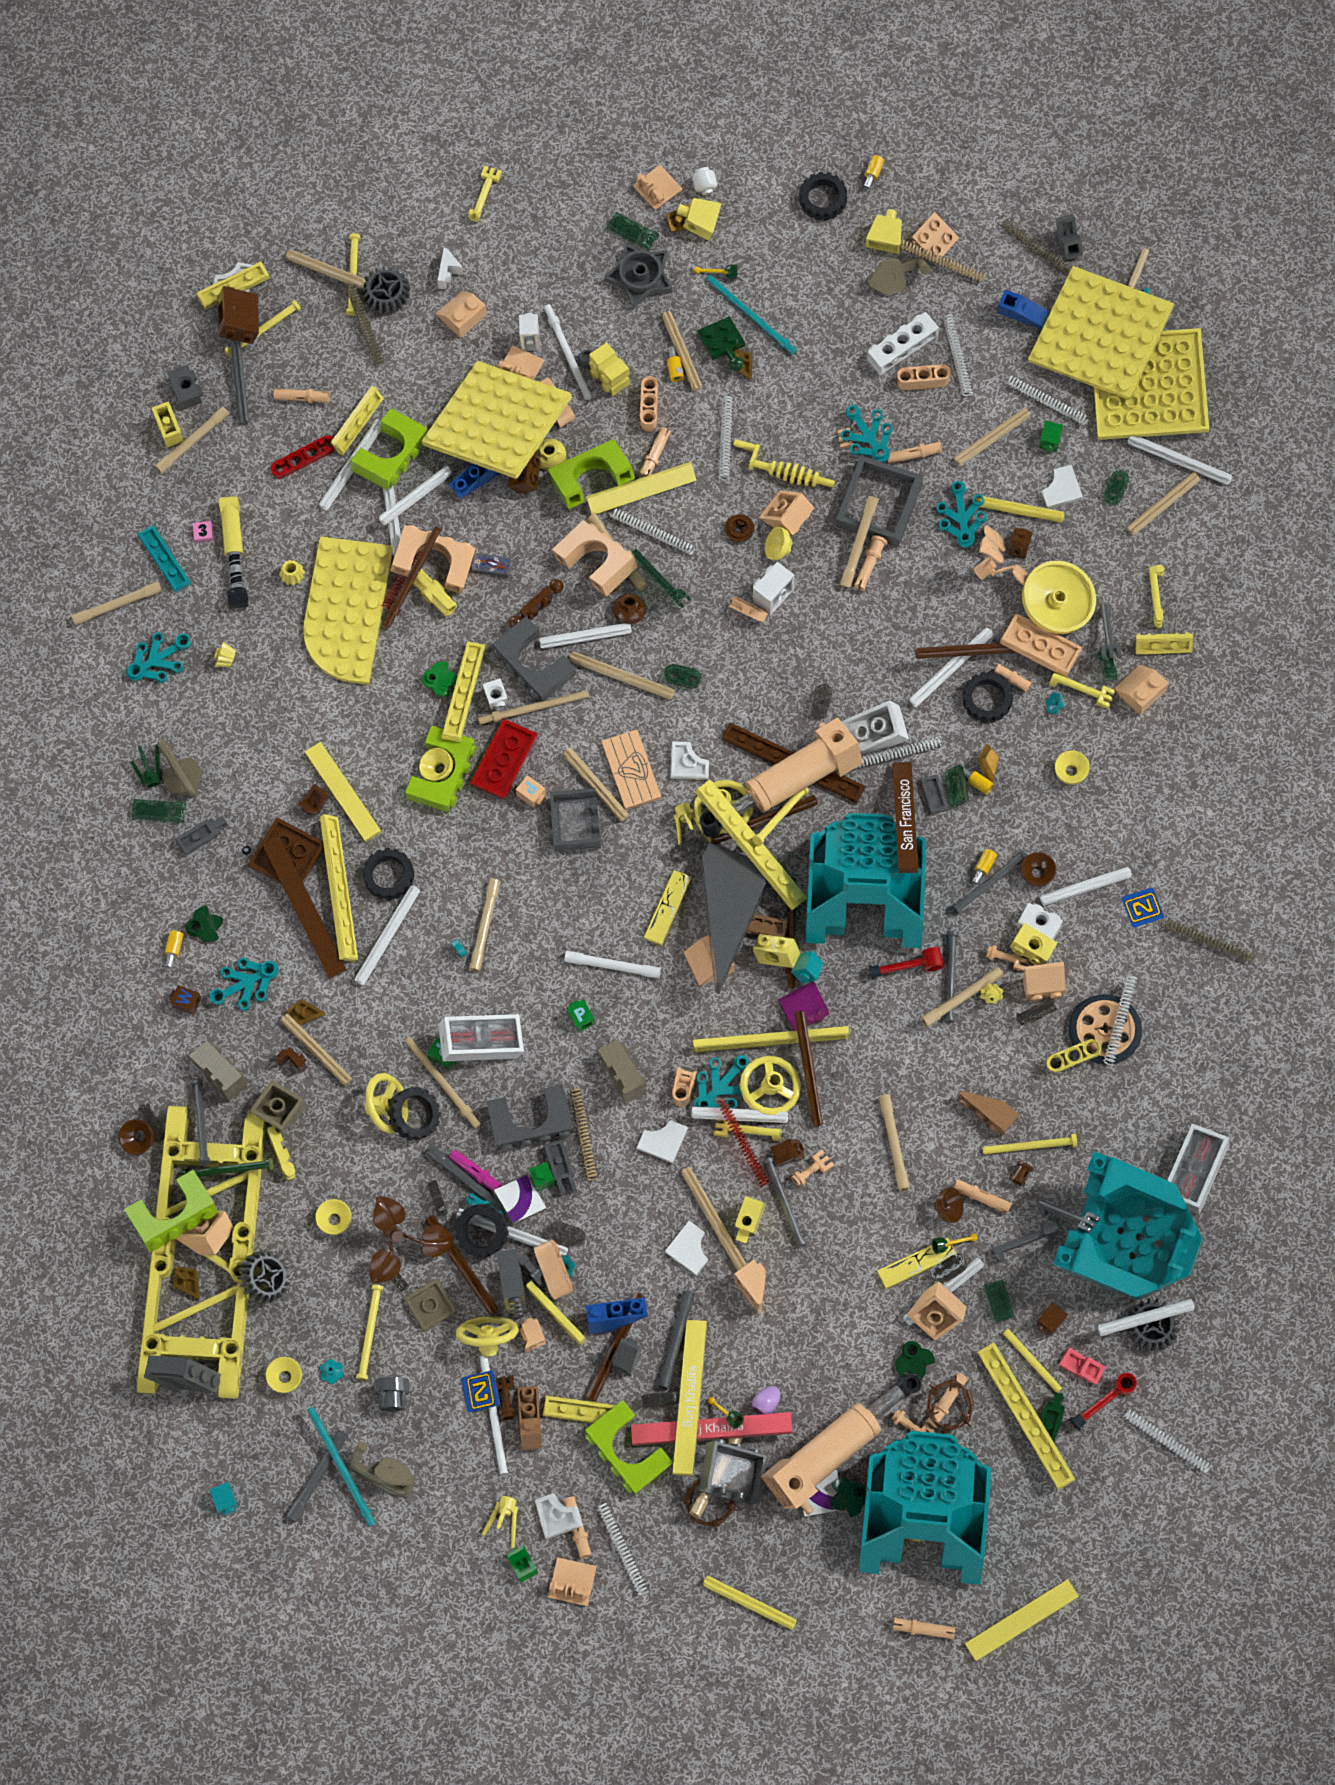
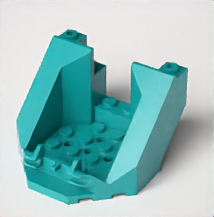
M848 813L844 816L843 820L830 823L825 826V830L819 833L817 831L812 833L810 838L806 943L825 944V934L845 935L846 904L864 903L885 904L883 937L902 938V947L922 948L926 839L916 836L918 873H898L896 822L888 814Z
M1093 1151L1087 1168L1090 1175L1084 1189V1193L1088 1198L1081 1216L1084 1217L1087 1212L1099 1216L1100 1220L1098 1223L1094 1222L1096 1226L1094 1229L1090 1228V1234L1080 1232L1078 1228L1076 1231L1070 1230L1064 1247L1059 1246L1053 1265L1062 1271L1102 1288L1139 1301L1148 1295L1190 1277L1203 1237L1176 1184L1117 1158ZM1144 1215L1150 1216V1220L1148 1222L1143 1221ZM1119 1227L1125 1229L1123 1234H1118L1117 1230ZM1137 1234H1143L1141 1241L1136 1240ZM1157 1240L1162 1241L1161 1247L1155 1246ZM1132 1252L1137 1254L1134 1260L1129 1257Z
M911 1431L902 1440H896L887 1445L882 1452L871 1455L869 1457L859 1572L879 1574L880 1562L900 1564L904 1538L944 1542L941 1568L961 1570L960 1583L981 1585L990 1502L991 1468L979 1462L977 1456L967 1447L963 1448L958 1443V1439L950 1434Z

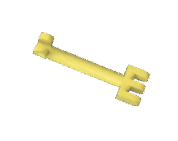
M484 166L481 178L486 180L475 209L469 210L468 216L471 221L477 222L479 220L492 181L499 182L502 170L498 169L496 175H494L495 168H491L490 172L487 173L488 166Z
M1163 565L1149 567L1154 609L1153 619L1156 629H1160L1163 622V609H1161L1157 578L1162 577L1165 568Z
M1054 672L1049 682V685L1056 687L1057 683H1061L1098 698L1096 705L1107 709L1110 706L1108 702L1112 701V697L1109 695H1114L1115 690L1103 686L1101 691Z
M716 1119V1121L723 1122V1124L715 1123V1128L722 1129V1131H714L713 1134L714 1136L725 1138L728 1136V1131L772 1136L773 1141L780 1142L782 1129L730 1124V1120Z

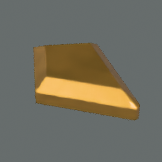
M677 210L666 215L670 233L687 230L683 227L686 217L677 215Z
M739 349L734 351L736 357H740L744 362L743 368L738 372L752 380V353Z
M986 744L977 759L986 778L993 782L999 756L989 744Z
M300 999L287 1010V1013L299 1025L326 1015L324 1011L303 999Z
M177 1266L173 1286L200 1299L197 1269Z

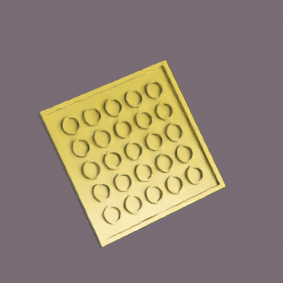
M1073 266L1028 358V362L1130 400L1174 308V303Z
M1201 328L1162 331L1130 400L1094 387L1098 440L1129 438L1130 436L1147 437L1209 432Z
M477 361L423 438L422 444L425 447L517 479L572 396L570 392Z

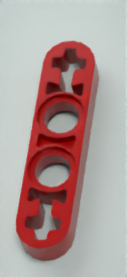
M330 435L323 436L275 461L271 465L272 475L277 479L285 478L333 453L336 449L332 444L328 448V446H325V442L331 443L334 437ZM311 449L317 451V454L313 457L307 455V452ZM293 458L301 460L298 465L291 464ZM277 467H280L282 469L281 473L277 471Z

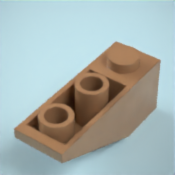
M965 1091L959 1093V1103L964 1108L973 1110L975 1117L982 1122L986 1121L990 1125L989 1128L996 1134L1000 1133L1004 1136L1019 1118V1113L1005 1101Z
M538 1386L518 1387L522 1450L542 1448Z

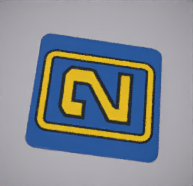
M1153 888L1144 889L1121 898L1131 926L1134 928L1164 918Z
M493 1370L462 1378L468 1412L495 1407L500 1404Z

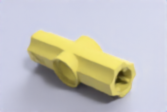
M421 569L413 585L429 604H433L445 617L450 616L457 608V604L445 593L444 588L437 580H432Z

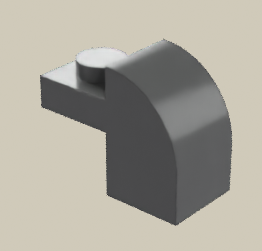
M1070 214L1055 218L1057 231H1055L1056 238L1064 258L1067 260L1082 256V241L1077 234L1075 216Z

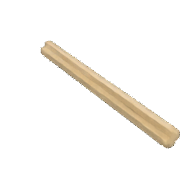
M572 652L569 661L670 700L674 697L675 690L577 652Z
M690 1167L681 1171L682 1176L734 1266L739 1271L746 1266V1262Z

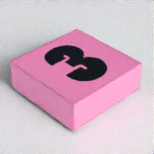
M211 521L193 523L195 542L213 540Z

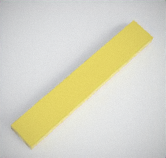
M688 462L621 486L586 496L591 515L598 514L696 481L692 463Z
M467 641L444 725L442 739L461 742L485 652L484 644Z
M319 742L306 750V756L363 840L367 842L380 834V828L323 744Z
M1067 1579L965 1643V1646L976 1662L1071 1603L1079 1596Z

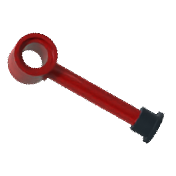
M930 947L921 951L922 958L880 967L879 965H869L871 980L884 973L924 965L927 972L940 970L944 967L940 948Z
M1122 1373L1117 1378L1115 1388L1081 1415L1078 1414L1074 1418H1069L1075 1428L1080 1431L1081 1427L1086 1424L1090 1417L1118 1395H1131L1137 1386L1135 1376L1131 1373ZM1121 1381H1130L1132 1387L1129 1389L1123 1388Z

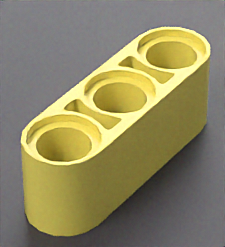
M1093 1039L1084 1041L1051 1055L1047 1059V1067L1053 1072L1064 1071L1099 1056L1102 1046ZM1091 1043H1095L1098 1047L1097 1052L1094 1054H1090L1087 1050L1088 1045ZM1072 1051L1079 1052L1080 1056L1077 1061L1070 1060L1069 1054ZM1054 1058L1061 1060V1066L1058 1069H1054L1051 1066Z

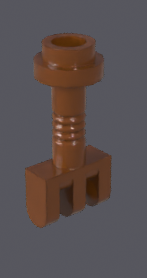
M509 1375L510 1383H506L505 1376H501L502 1384H498V1378L495 1377L498 1392L501 1391L503 1409L499 1411V1414L503 1420H511L516 1413L515 1409L511 1408L509 1390H515L514 1377Z

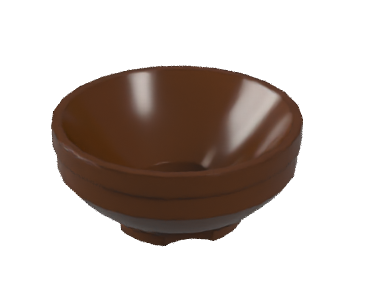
M624 594L615 599L612 612L619 622L634 624L645 617L646 604L638 595ZM626 600H633L635 602L632 606L624 604Z
M1034 852L1023 860L1021 873L1028 884L1042 887L1054 879L1056 864L1049 855L1042 852ZM1033 869H1042L1044 872L1043 876L1040 878L1033 876Z
M133 1119L122 1125L119 1131V1143L127 1153L132 1155L143 1154L153 1145L154 1132L147 1122ZM139 1130L145 1134V1139L142 1142H138L135 1138V1134Z
M954 1187L942 1189L936 1198V1202H934V1209L946 1223H957L963 1215L962 1196Z

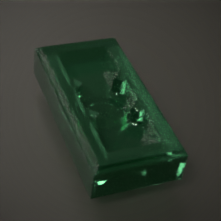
M957 765L945 771L951 807L955 808L969 802L963 766Z
M1003 1279L984 1284L995 1324L1015 1318Z

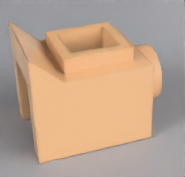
M528 1318L521 1322L522 1328L520 1332L526 1345L525 1352L546 1345V1340L537 1318L534 1320L533 1318Z

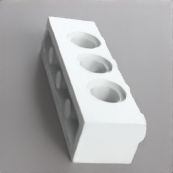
M926 312L922 315L919 314L909 324L902 325L893 335H887L880 344L870 347L867 360L882 375L936 338L939 334V327ZM914 331H919L920 333H919V334H914L913 332H914ZM899 341H904V342H906V343H905V344H900V343H898V342H899ZM884 351H890L891 353L885 354Z

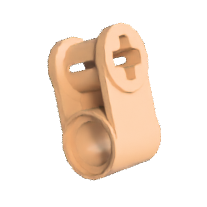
M678 1067L672 1090V1100L676 1106L683 1107L689 1103L692 1089L696 1082L697 1071L690 1072ZM678 1093H684L686 1097L681 1099L677 1098L676 1095Z

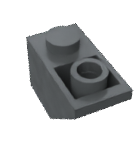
M621 1338L612 1363L614 1369L630 1376L632 1375L641 1355L640 1346L637 1341L631 1338H627V1340Z

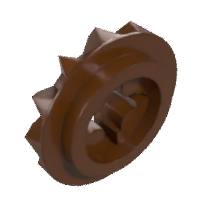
M742 514L731 516L725 524L726 536L731 541L734 540L738 543L742 541L747 542L754 533L753 521L748 516ZM736 523L740 528L744 527L743 534L736 531Z

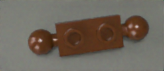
M553 579L549 583V588L546 586L520 610L518 616L510 617L508 621L509 627H514L526 616L530 620L534 619L542 607L545 608L552 602L553 594L563 591V582L559 579Z

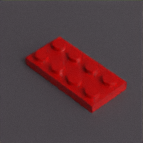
M503 719L470 782L471 786L505 800L538 737V733Z

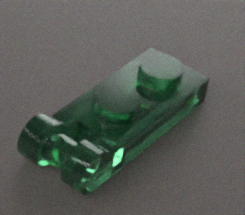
M618 212L614 214L607 225V229L648 251L652 248V243L659 237L656 231L649 230Z
M134 799L131 817L132 819L183 823L185 820L183 813L186 810L187 803L183 801L168 802ZM176 810V814H171V811Z

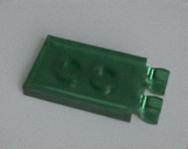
M637 549L631 553L681 608H684V605L681 603L683 598H687L689 601L692 600L684 590L675 589Z

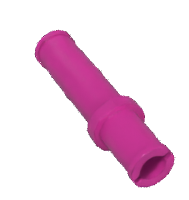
M457 1149L450 1155L449 1160L474 1177L480 1185L483 1184L492 1192L502 1187V1183L489 1175L490 1172L481 1169Z

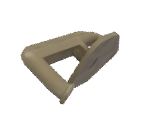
M920 257L901 263L896 258H891L879 263L875 272L870 274L866 281L870 287L890 296L904 290L906 286L904 272L920 267V272L926 275L930 273L931 268Z
M159 739L157 745L171 766L162 775L166 787L172 793L195 797L202 776V771L197 762L192 758H184L178 762L171 751V744L167 743L164 739Z
M362 1441L357 1442L348 1465V1469L352 1474L393 1495L404 1496L412 1491L415 1479L406 1464L394 1458L386 1457L373 1470L359 1462L363 1452L367 1451V1445Z

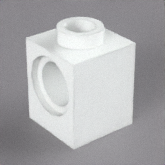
M501 679L483 684V690L491 711L502 710L509 705ZM494 694L501 695L498 699L492 698Z

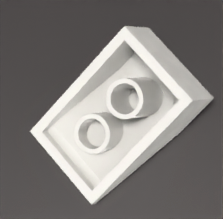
M890 700L841 721L857 740L861 754L893 747L909 740L900 706Z

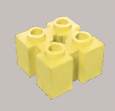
M607 342L589 354L590 374L595 380L598 379L602 382L601 387L606 393L609 392L613 397L630 385V378L628 377L629 368L621 358L616 356V352Z

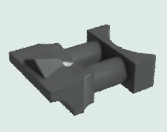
M524 1253L518 1258L520 1264L531 1273L530 1275L534 1278L536 1286L544 1288L543 1273L534 1266L531 1259Z

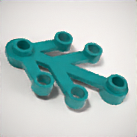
M850 405L846 409V415L850 421L856 422L864 435L851 433L850 430L844 429L841 432L842 440L845 442L869 443L873 449L861 448L858 443H854L850 446V451L854 456H872L874 460L885 463L891 455L887 447L890 434L893 432L891 424H882L881 431L883 435L879 445L876 437L880 422L884 417L880 409L872 411L873 421L869 430L861 418L860 408L857 405ZM855 409V413L851 414L850 411ZM880 413V416L875 417V414ZM886 427H890L888 431H884ZM845 434H850L849 437L844 438ZM858 447L859 450L854 452L853 449ZM880 451H884L882 455H878Z
M955 481L951 485V491L956 496L958 513L948 508L945 502H939L936 509L939 514H945L959 523L961 531L951 526L948 519L940 520L939 527L942 531H947L957 537V542L961 547L969 548L975 543L976 538L974 534L982 523L987 521V515L984 511H978L975 514L977 509L984 504L985 500L981 494L974 495L973 503L966 511L963 496L966 494L967 488L962 481ZM960 485V489L956 490L955 487ZM976 499H982L980 502H976ZM945 506V509L940 510V507ZM975 514L976 520L968 529V522ZM980 515H984L983 519H978ZM944 523H948L946 527H942ZM969 536L967 540H963V537Z
M160 632L154 633L149 659L143 663V656L148 652V647L144 642L138 643L135 661L126 670L127 677L132 681H139L145 677L156 679L159 683H165L168 679L166 672L147 670L152 666L171 669L175 673H181L184 667L180 661L171 662L164 659L180 649H188L191 646L190 637L185 633L177 635L176 643L158 653L160 644L164 642V637ZM157 636L161 637L159 641L155 640ZM187 641V644L181 645V642ZM141 646H145L143 651L139 650ZM176 665L181 666L180 669H175L174 667ZM135 670L139 671L137 675L133 674ZM165 675L164 679H159L158 677Z
M244 957L240 958L237 962L239 969L247 970L249 968L258 971L252 975L231 970L229 967H223L220 971L223 979L233 978L241 981L224 990L219 988L213 989L209 995L211 1002L214 1005H222L227 997L245 988L242 999L238 1002V1007L241 1011H247L250 1008L249 1001L255 982L261 979L260 989L256 991L255 997L259 1002L266 1001L269 982L277 977L279 973V967L274 961H265L260 964L248 961ZM246 961L247 965L242 967L240 963ZM268 968L273 969L271 973H266ZM226 970L230 971V974L227 976L223 975V972ZM260 993L265 994L263 998H258ZM216 996H222L221 1000H215ZM243 1002L248 1003L247 1007L242 1008L241 1004Z
M745 1055L737 1056L733 1061V1067L721 1080L719 1079L721 1060L717 1057L710 1059L709 1067L711 1068L712 1090L707 1095L705 1082L708 1080V1074L704 1071L699 1072L696 1075L699 1097L695 1099L693 1106L701 1107L700 1103L706 1102L707 1107L731 1108L728 1106V1101H733L734 1106L731 1109H735L737 1101L734 1098H729L726 1101L713 1100L717 1095L739 1094L742 1096L740 1086L726 1087V1085L739 1071H744L745 1067L750 1063L748 1057ZM740 1059H743L745 1061L744 1066H741L739 1064ZM712 1060H716L718 1062L717 1067H714L712 1065ZM700 1074L705 1076V1081L699 1079Z

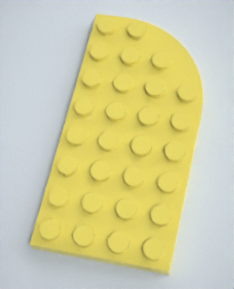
M320 537L304 621V640L314 663L333 678L350 683L370 684L393 556L392 545Z

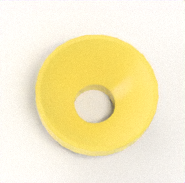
M544 439L535 451L540 456L541 464L539 468L546 471L566 460L565 447L556 439ZM548 446L555 449L551 455L544 453V449Z
M778 526L769 533L765 543V554L768 559L777 561L790 553L792 539L786 529Z
M430 749L420 760V773L431 782L443 781L452 771L453 759L444 749ZM439 764H444L443 772L436 773V767Z
M1066 751L1058 756L1055 762L1057 777L1069 785L1081 783L1085 780L1090 770L1088 759L1078 751ZM1067 767H1075L1077 773L1074 776L1068 775L1066 773Z
M327 1200L316 1211V1223L326 1234H341L348 1229L351 1223V1211L348 1205L341 1200ZM337 1214L341 1220L337 1225H332L329 1223L330 1216Z
M279 1357L268 1365L266 1380L274 1391L289 1393L300 1385L302 1370L294 1359ZM283 1372L291 1374V1379L287 1383H283L279 1379L280 1374Z

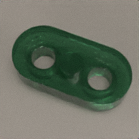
M1117 470L1112 473L1104 492V501L1108 505L1115 506L1121 502L1129 482V476L1126 472Z
M1100 646L1097 656L1099 662H1103V676L1109 682L1117 680V671L1113 658H1109V652H1106V659H1102Z
M671 664L665 668L664 677L670 684L694 689L701 683V674L697 669L677 664ZM672 673L677 674L675 678L671 677L670 675ZM689 678H695V681L690 682Z

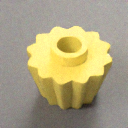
M294 560L285 561L280 568L279 576L282 577V582H286L287 585L291 584L294 586L304 579L303 574L305 571L303 566Z
M223 642L221 648H217L214 658L217 659L215 667H231L236 650Z

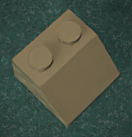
M271 1080L250 1112L277 1129L284 1131L298 1120L306 1106L305 1100L302 1097Z

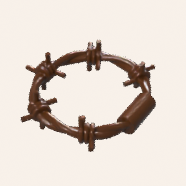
M955 1376V1380L945 1381L935 1387L929 1384L931 1389L928 1395L927 1411L922 1414H927L938 1427L943 1429V1434H945V1431L955 1430L965 1424L971 1427L969 1422L972 1415V1406L975 1403L970 1389H966L957 1382V1376ZM942 1386H950L949 1391H951L952 1387H958L963 1390L962 1393L969 1409L966 1415L961 1412L964 1417L958 1425H950L951 1420L947 1424L940 1423L934 1416L939 1412L934 1413V1410L931 1408V1402L934 1396L939 1398L936 1394Z
M700 1477L686 1491L683 1504L686 1505L690 1516L687 1523L692 1520L701 1525L714 1526L717 1532L716 1527L720 1526L733 1511L739 1512V1510L735 1509V1501L730 1500V1503L724 1502V1504L728 1505V1511L720 1519H718L716 1514V1519L711 1522H705L690 1515V1506L695 1492L694 1488L700 1485ZM719 1480L718 1484L721 1485V1487L731 1489L729 1485L733 1481H730L728 1483L726 1481Z

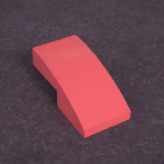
M1070 1347L1067 1348L1058 1365L1097 1385L1106 1368Z

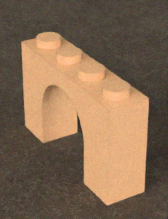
M584 520L552 549L556 560L568 569L589 552H606L608 554L606 561L590 576L593 587L606 597L638 567L635 561L636 557L631 551L624 550L620 543L617 541L613 542L605 532H599L594 524H588Z
M404 525L390 571L408 577L415 555L423 550L432 531L425 532L419 530L416 526ZM438 536L432 549L442 552L449 562V572L444 589L461 594L476 548L466 542L459 543L454 541L453 538Z

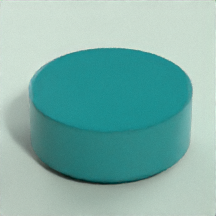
M457 938L451 942V945L460 957L463 958L468 954Z

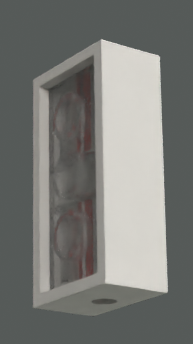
M519 1014L444 1017L438 1024L443 1061L516 1059L524 1052Z
M1192 1124L1167 1181L1176 1184L1189 1210L1200 1215L1229 1147V1137Z

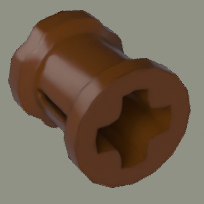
M1018 1161V1166L1014 1174L1010 1176V1180L1024 1187L1029 1173L1033 1172L1034 1169L1029 1164Z

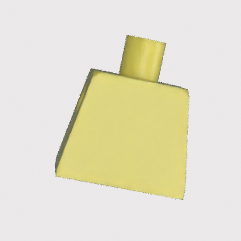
M693 198L689 207L679 204L676 214L686 217L683 225L684 228L709 240L714 232L722 203Z
M888 209L885 216H876L866 238V247L897 254L900 253L902 220L896 218L897 212L895 210Z
M745 1196L735 1227L739 1229L735 1240L746 1244L750 1233L755 1235L766 1207L764 1202ZM746 1219H752L749 1226L744 1225Z

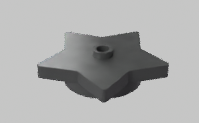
M626 243L620 265L605 275V281L624 289L633 308L650 294L672 292V286L664 273L668 251L649 252L638 250Z

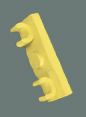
M1176 632L1175 634L1151 635L1148 633V635H1136V654L1192 653L1193 634L1185 632V634H1178Z

